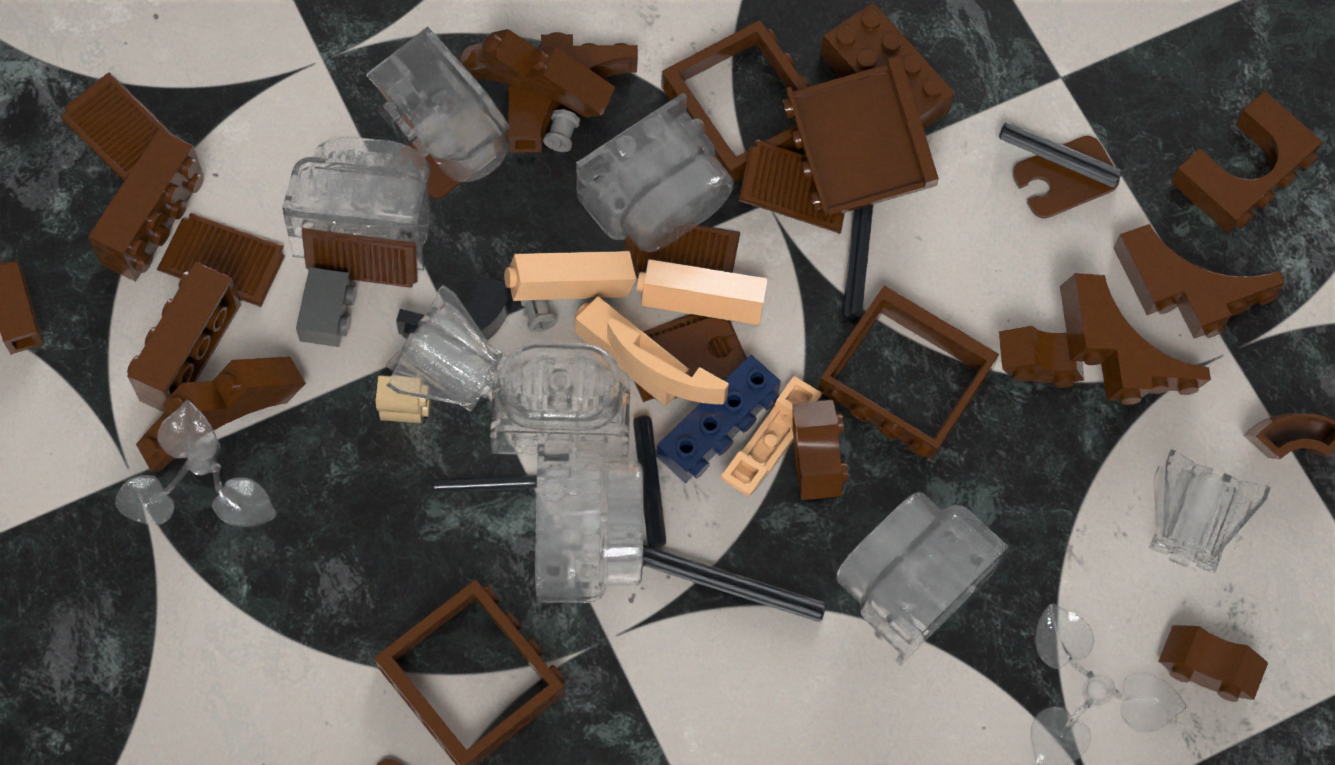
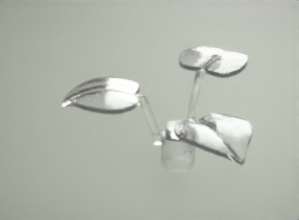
M186 400L174 413L167 417L158 431L159 444L167 454L179 459L187 457L183 468L164 489L160 481L152 475H140L131 478L120 488L115 498V506L123 515L141 524L150 526L160 525L167 522L175 510V503L167 494L174 490L189 470L196 475H205L212 472L215 490L220 494L214 499L212 508L216 515L224 522L236 527H256L271 521L277 514L266 491L257 482L249 478H232L225 483L224 488L222 487L219 473L221 465L216 463L221 452L220 444L208 420L189 400Z
M1050 604L1044 610L1038 621L1035 636L1036 649L1040 658L1045 664L1054 669L1062 668L1070 662L1071 666L1084 675L1087 680L1082 686V695L1085 702L1072 716L1062 707H1050L1042 710L1034 718L1030 737L1037 765H1068L1078 760L1087 751L1091 742V731L1087 725L1077 720L1091 705H1102L1109 702L1113 697L1119 701H1124L1121 706L1123 720L1132 729L1140 732L1156 731L1186 709L1184 700L1169 683L1147 672H1137L1127 676L1123 682L1124 694H1120L1112 678L1105 674L1094 675L1091 670L1088 671L1076 661L1087 657L1093 648L1094 635L1089 624L1079 615L1067 611L1056 604Z

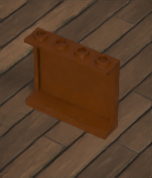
M901 55L888 58L886 65L804 89L792 91L791 87L786 88L787 99L782 100L783 108L787 119L793 118L796 129L791 131L796 150L801 148L803 150L805 160L800 161L805 180H812L815 191L810 192L811 201L815 211L821 210L823 219L937 186L939 177Z

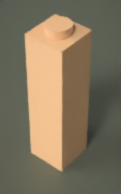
M630 251L514 254L510 266L505 269L504 279L506 287L511 289L513 301L590 299L597 296L600 298L628 297L636 281V275Z
M649 259L646 273H639L637 291L643 292L641 306L760 325L767 279Z
M599 296L590 304H583L575 315V334L666 407L676 396L666 393L643 380L620 359L607 338L609 319L612 317L639 332L641 349L689 375V369Z

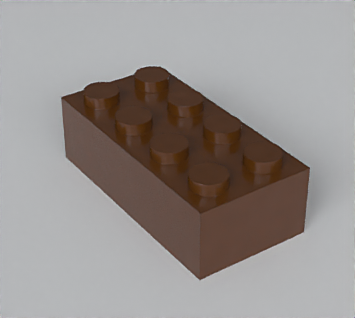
M871 3L823 35L820 55L840 78L886 65L888 58L901 55L923 129L950 111L955 92L874 3Z
M158 129L88 236L102 266L135 282L141 273H145L149 269L158 246L165 244L176 219L179 220L183 216L187 207V201L192 193L199 191L203 184L204 175L193 145Z
M196 261L190 271L184 272L179 281V290L173 299H169L165 303L161 320L156 327H152L145 338L143 350L139 356L133 357L128 366L127 377L140 402L165 412L166 409L163 403L181 383L197 382L241 307L232 277Z

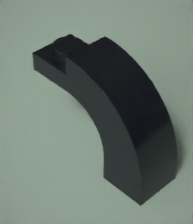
M479 277L471 302L464 310L453 316L433 317L399 309L396 319L398 334L414 342L425 340L427 354L446 356L471 351L491 339L503 325L513 300L511 289L506 287L505 282Z

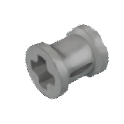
M554 110L551 115L553 123L550 132L544 136L543 142L550 149L568 152L572 148L571 137L573 130L579 126L580 118L568 110Z
M548 300L520 301L521 305L526 307L530 321L527 325L529 331H545L554 327L558 322L556 315L551 313Z

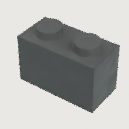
M309 267L296 325L300 342L340 347L341 337L347 336L349 331L350 317L346 316L348 305L353 306L356 298V286H352L349 273Z

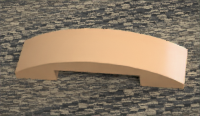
M612 317L609 319L607 338L620 359L643 380L666 393L694 402L724 404L727 400L729 383L700 367L693 377H690L641 349L639 332Z
M793 376L777 398L774 408L742 452L739 451L720 479L750 497L793 442L792 404L819 401L823 393Z

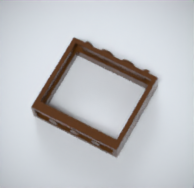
M760 20L662 71L661 88L728 185L743 178L748 151L735 157L684 81L756 44L787 88L791 87L792 91H797L810 87L808 80L805 77L801 78L795 70L791 56L788 53H783L778 46L774 32L771 29H766ZM793 126L765 142L793 151L796 147L791 131L795 130L796 127Z
M884 285L822 375L818 391L823 393L822 396L826 400H833L834 404H841L848 408L851 414L858 420L863 422L869 421L879 427L880 432L886 437L893 440L898 439L907 444L908 448L917 456L928 457L934 460L994 368L999 353ZM882 314L978 371L934 439L837 380Z
M476 579L374 657L377 668L455 765L479 764L565 695L564 685L562 684L565 682V678L554 665L548 667L540 658L543 652L532 638L526 641L518 631L521 629V626L517 619L509 611L504 614L497 606L499 599L488 585L482 588ZM476 600L547 687L466 750L395 661Z

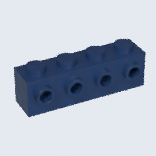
M750 355L724 380L729 383L727 400L724 404L700 403L657 444L656 457L685 484L692 477L699 478L710 466L708 461L716 454L719 456L723 455L733 444L732 438L739 431L742 433L747 432L756 422L757 418L755 416L763 408L766 411L772 408L780 396L781 380L753 355Z

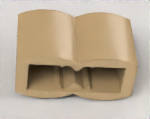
M378 376L376 408L379 411L380 420L423 423V417H429L431 396H428V387L422 385V379Z

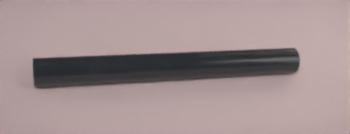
M571 473L434 479V493L572 486Z

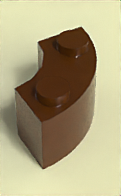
M1033 326L999 331L1002 369L1007 374L1013 376L1014 381L1054 383L1056 387L1060 388L1070 387L1075 382L1084 381L1083 362L1071 361L1067 332H1044L1037 330Z
M833 400L793 403V442L801 500L841 497L843 482H848L846 461L841 462L839 449V434L844 432L842 414H836Z
M1279 414L1257 423L1243 436L1267 458L1282 459L1291 451L1305 449L1315 456L1329 457L1335 450V420L1316 414Z
M1187 625L1172 626L1158 661L1170 670L1169 675L1172 678L1185 683L1191 681L1217 692L1221 698L1231 702H1237L1239 698L1254 700L1268 662L1248 645L1221 639L1200 626Z

